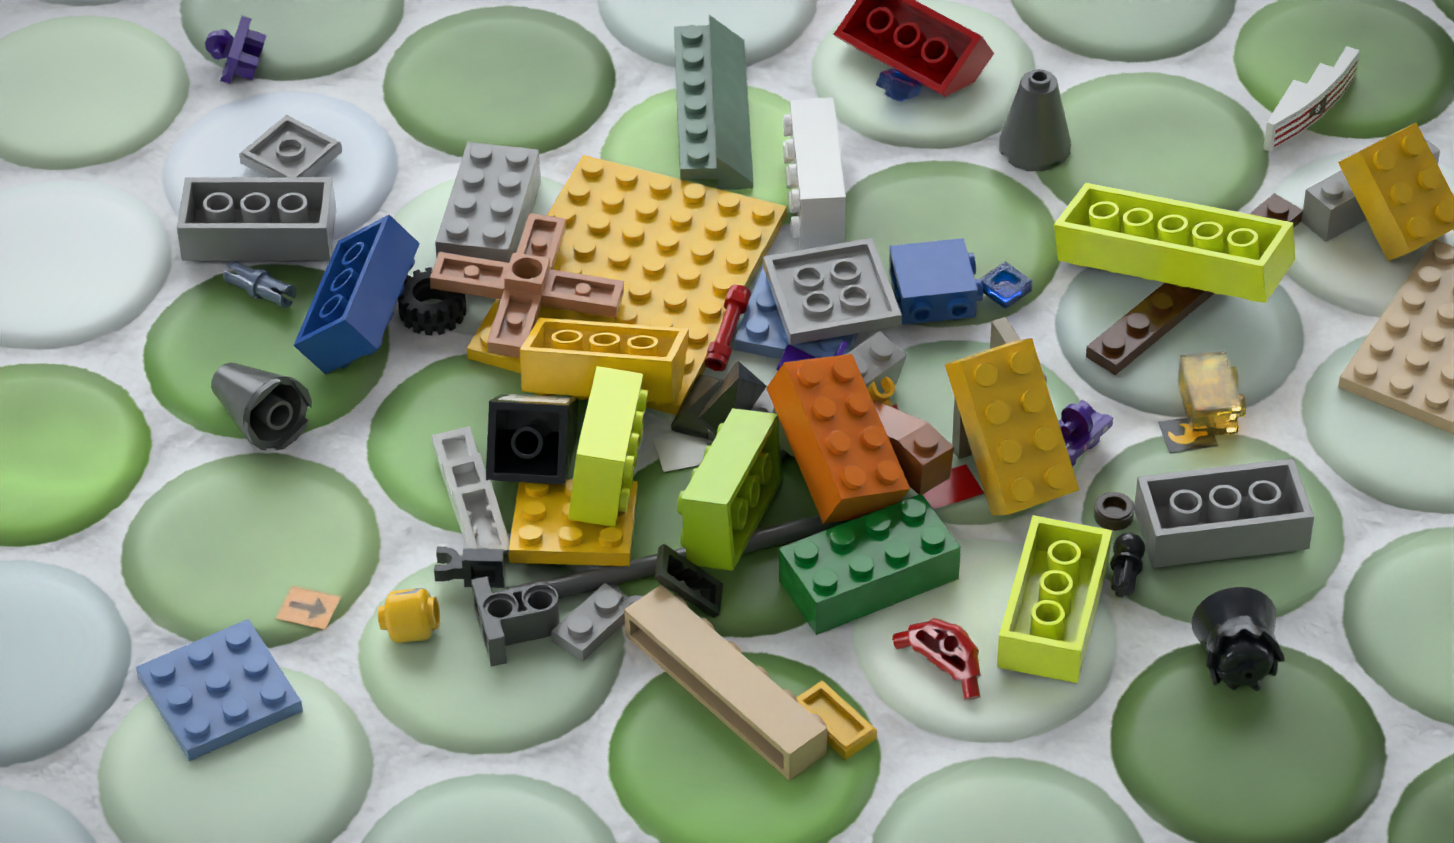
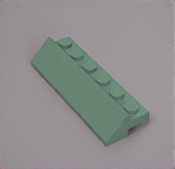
M709 15V25L674 26L680 180L717 179V189L753 188L744 39L711 15Z

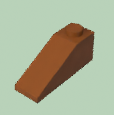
M874 400V406L909 486L919 495L948 480L951 476L954 446L928 422Z

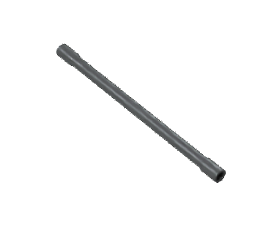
M817 515L754 531L743 554L802 540L851 520L823 524L820 516ZM684 547L674 550L686 558V549ZM658 554L633 559L630 566H604L550 580L524 583L508 587L507 590L533 584H547L557 591L558 598L598 589L604 583L611 586L653 576L656 571Z

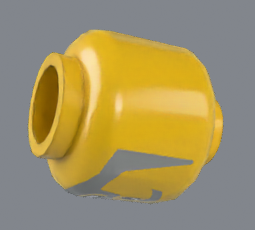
M424 588L394 590L387 595L385 605L378 607L379 627L381 630H387L389 637L395 643L425 641L432 636L434 629H439L440 627L438 600L436 597H431Z

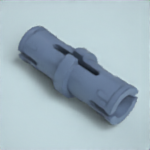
M232 260L226 265L228 268L235 270L238 273L237 275L227 270L223 272V279L226 283L247 290L251 297L256 299L265 298L282 308H288L293 303L284 298L282 294H286L294 299L296 297V288L293 285L272 278L271 274L263 269L254 270L237 260Z

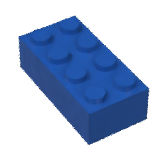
M390 214L337 242L293 346L324 374L339 367L345 368L353 360L364 355L374 354L383 343L382 335L387 324L394 316L393 308L398 297L404 291V281L408 272L415 264L414 257L420 244Z

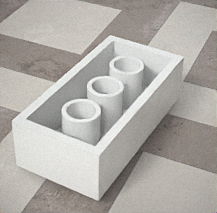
M834 97L790 99V114L783 115L784 137L790 136V139H786V142H783L784 164L791 163L786 166V187L793 188L791 191H788L789 213H796V216H791L792 239L799 238L800 250L844 243L846 194Z

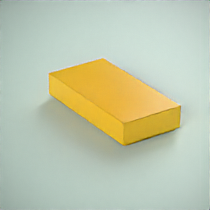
M823 680L796 697L801 706L811 714H817L824 721L828 731L827 744L844 760H847L877 739V729Z

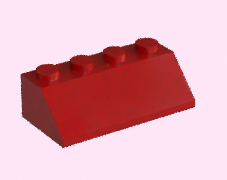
M856 0L833 33L836 38L943 97L974 83L994 55V52L983 36L916 0Z

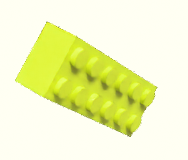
M1089 183L1083 185L1054 224L1058 261L1106 270L1111 273L1131 275L1146 280L1175 284L1180 287L1209 291L1215 294L1234 296L1249 301L1266 303L1295 261L1294 228L1292 222Z

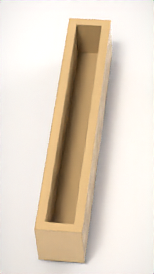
M661 584L624 609L625 636L789 781L827 754L828 731L824 721L817 714H811L801 706L789 690H783L771 680L763 667L755 666L749 661L735 643L728 642L719 635L707 619L697 616L688 608L682 597L673 595Z

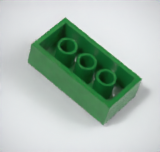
M921 493L779 548V581L811 629L818 635L958 580L961 547Z

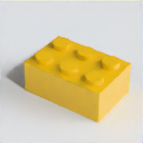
M1417 122L1338 162L1388 261L1408 254L1454 229V195Z

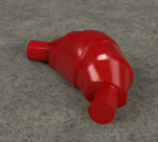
M933 618L927 622L911 624L907 631L893 634L892 641L896 649L912 646L915 652L925 656L928 661L949 674L954 681H961L964 700L980 697L977 680L981 677L978 660L979 649L961 626Z

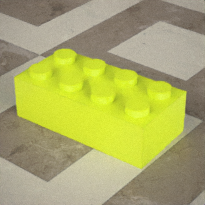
M596 367L576 453L568 520L616 527L618 512H627L634 470L642 439L643 416L648 398V390L641 389L642 373Z
M1032 515L999 633L997 668L1078 683L1109 565L1112 530Z

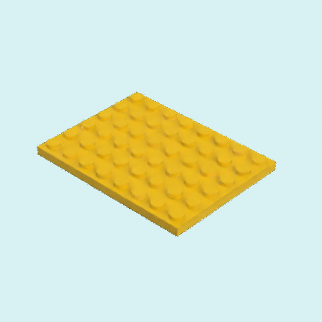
M582 155L546 215L566 219V230L553 270L624 281V293L616 318L542 306L538 319L552 318L689 329L682 387L673 404L668 403L662 406L646 404L647 408L677 415L700 374L703 375L707 367L704 360L710 342L716 340L726 311L724 302L730 286L738 284L749 289L763 262V256L767 255L787 218V206ZM496 299L467 347V359L521 373L520 358L487 353V342L501 299Z

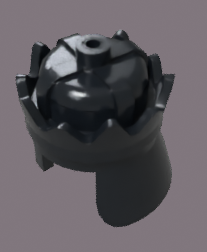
M1248 587L1226 588L1211 594L1196 608L1192 617V630L1197 640L1206 650L1207 667L1210 670L1212 682L1215 686L1222 680L1232 690H1236L1240 685H1249L1253 690L1258 691L1266 675L1275 676L1277 674L1278 661H1285L1282 650L1274 635L1276 608L1272 600L1263 592Z

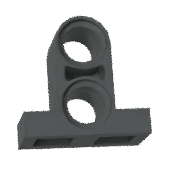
M488 577L471 580L474 609L491 667L507 663L505 646L552 636L551 631L560 624L558 593L550 585L533 584L492 593Z

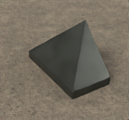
M738 361L732 366L697 419L716 435L719 424L725 422L732 408L751 411L767 386Z
M700 374L674 418L671 430L708 439L709 429L697 418L723 380Z
M666 544L659 546L655 579L711 617L715 618L720 615L723 583Z

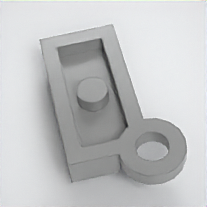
M604 583L551 631L552 642L581 661H584L625 623L624 609L643 596L633 595L623 600L622 593Z

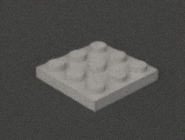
M873 238L763 256V268L790 345L892 328L902 324L901 311Z

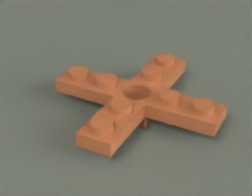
M529 213L517 252L512 254L510 263L439 252L430 277V288L501 299L487 342V353L520 358V348L536 324L542 306L616 318L624 293V281L553 270L566 230V219Z

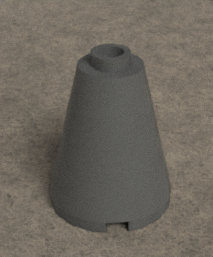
M1036 69L1024 74L1020 81L999 137V151L1001 155L1004 153L1009 158V163L1014 167L1026 171L1049 170V165L1058 161L1059 165L1066 161L1070 154L1071 138L1057 78L1050 72Z
M233 362L222 365L213 375L211 388L214 395L248 441L260 450L267 451L266 449L275 448L276 450L284 449L296 441L305 430L309 421L305 418L307 407L312 408V399L308 389L298 380Z

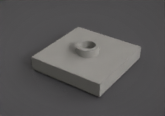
M286 114L239 153L241 164L265 177H313L342 153V144Z

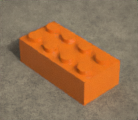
M846 354L784 362L766 389L822 523L856 519L900 502L908 493L910 487L853 355Z

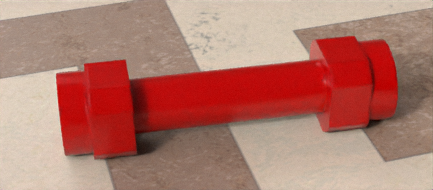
M735 284L730 286L724 302L726 311L716 340L710 342L704 360L705 365L711 370L724 371L728 365L732 352L730 343L740 314L746 312L751 297V291L745 286Z

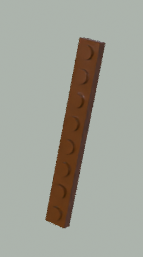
M1274 193L1249 214L1292 222L1294 228L1301 223L1303 209ZM1164 283L1092 341L1086 348V357L1110 373L1117 375L1215 293Z

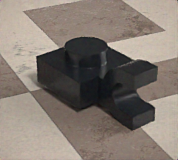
M437 546V563L440 564L434 566L435 581L444 582L452 579H464V587H472V579L488 577L490 588H505L504 549L463 548V555L459 556L457 551L450 547Z

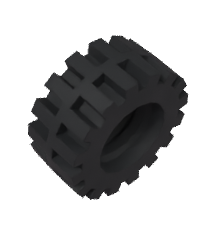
M432 267L425 268L426 272L422 273L419 269L413 271V277L410 275L406 276L403 284L405 286L404 291L398 297L401 322L404 321V326L408 329L413 327L414 333L420 334L421 331H425V335L432 336V333L436 331L438 335L445 334V329L447 328L450 331L454 330L456 323L461 324L463 316H466L465 294L431 289L430 277ZM429 299L442 300L440 302L433 304L422 303L423 301Z

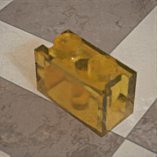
M1226 351L1180 355L1177 383L1192 437L1238 434L1239 426L1237 419L1245 417L1246 402L1244 395L1237 392V369L1235 366L1230 367Z

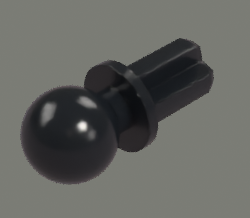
M1128 532L1116 538L1113 544L1114 556L1110 562V567L1113 571L1111 589L1115 591V595L1118 597H1123L1124 595L1131 596L1134 593L1137 575L1140 574L1143 567L1141 559L1145 554L1144 541L1139 535Z

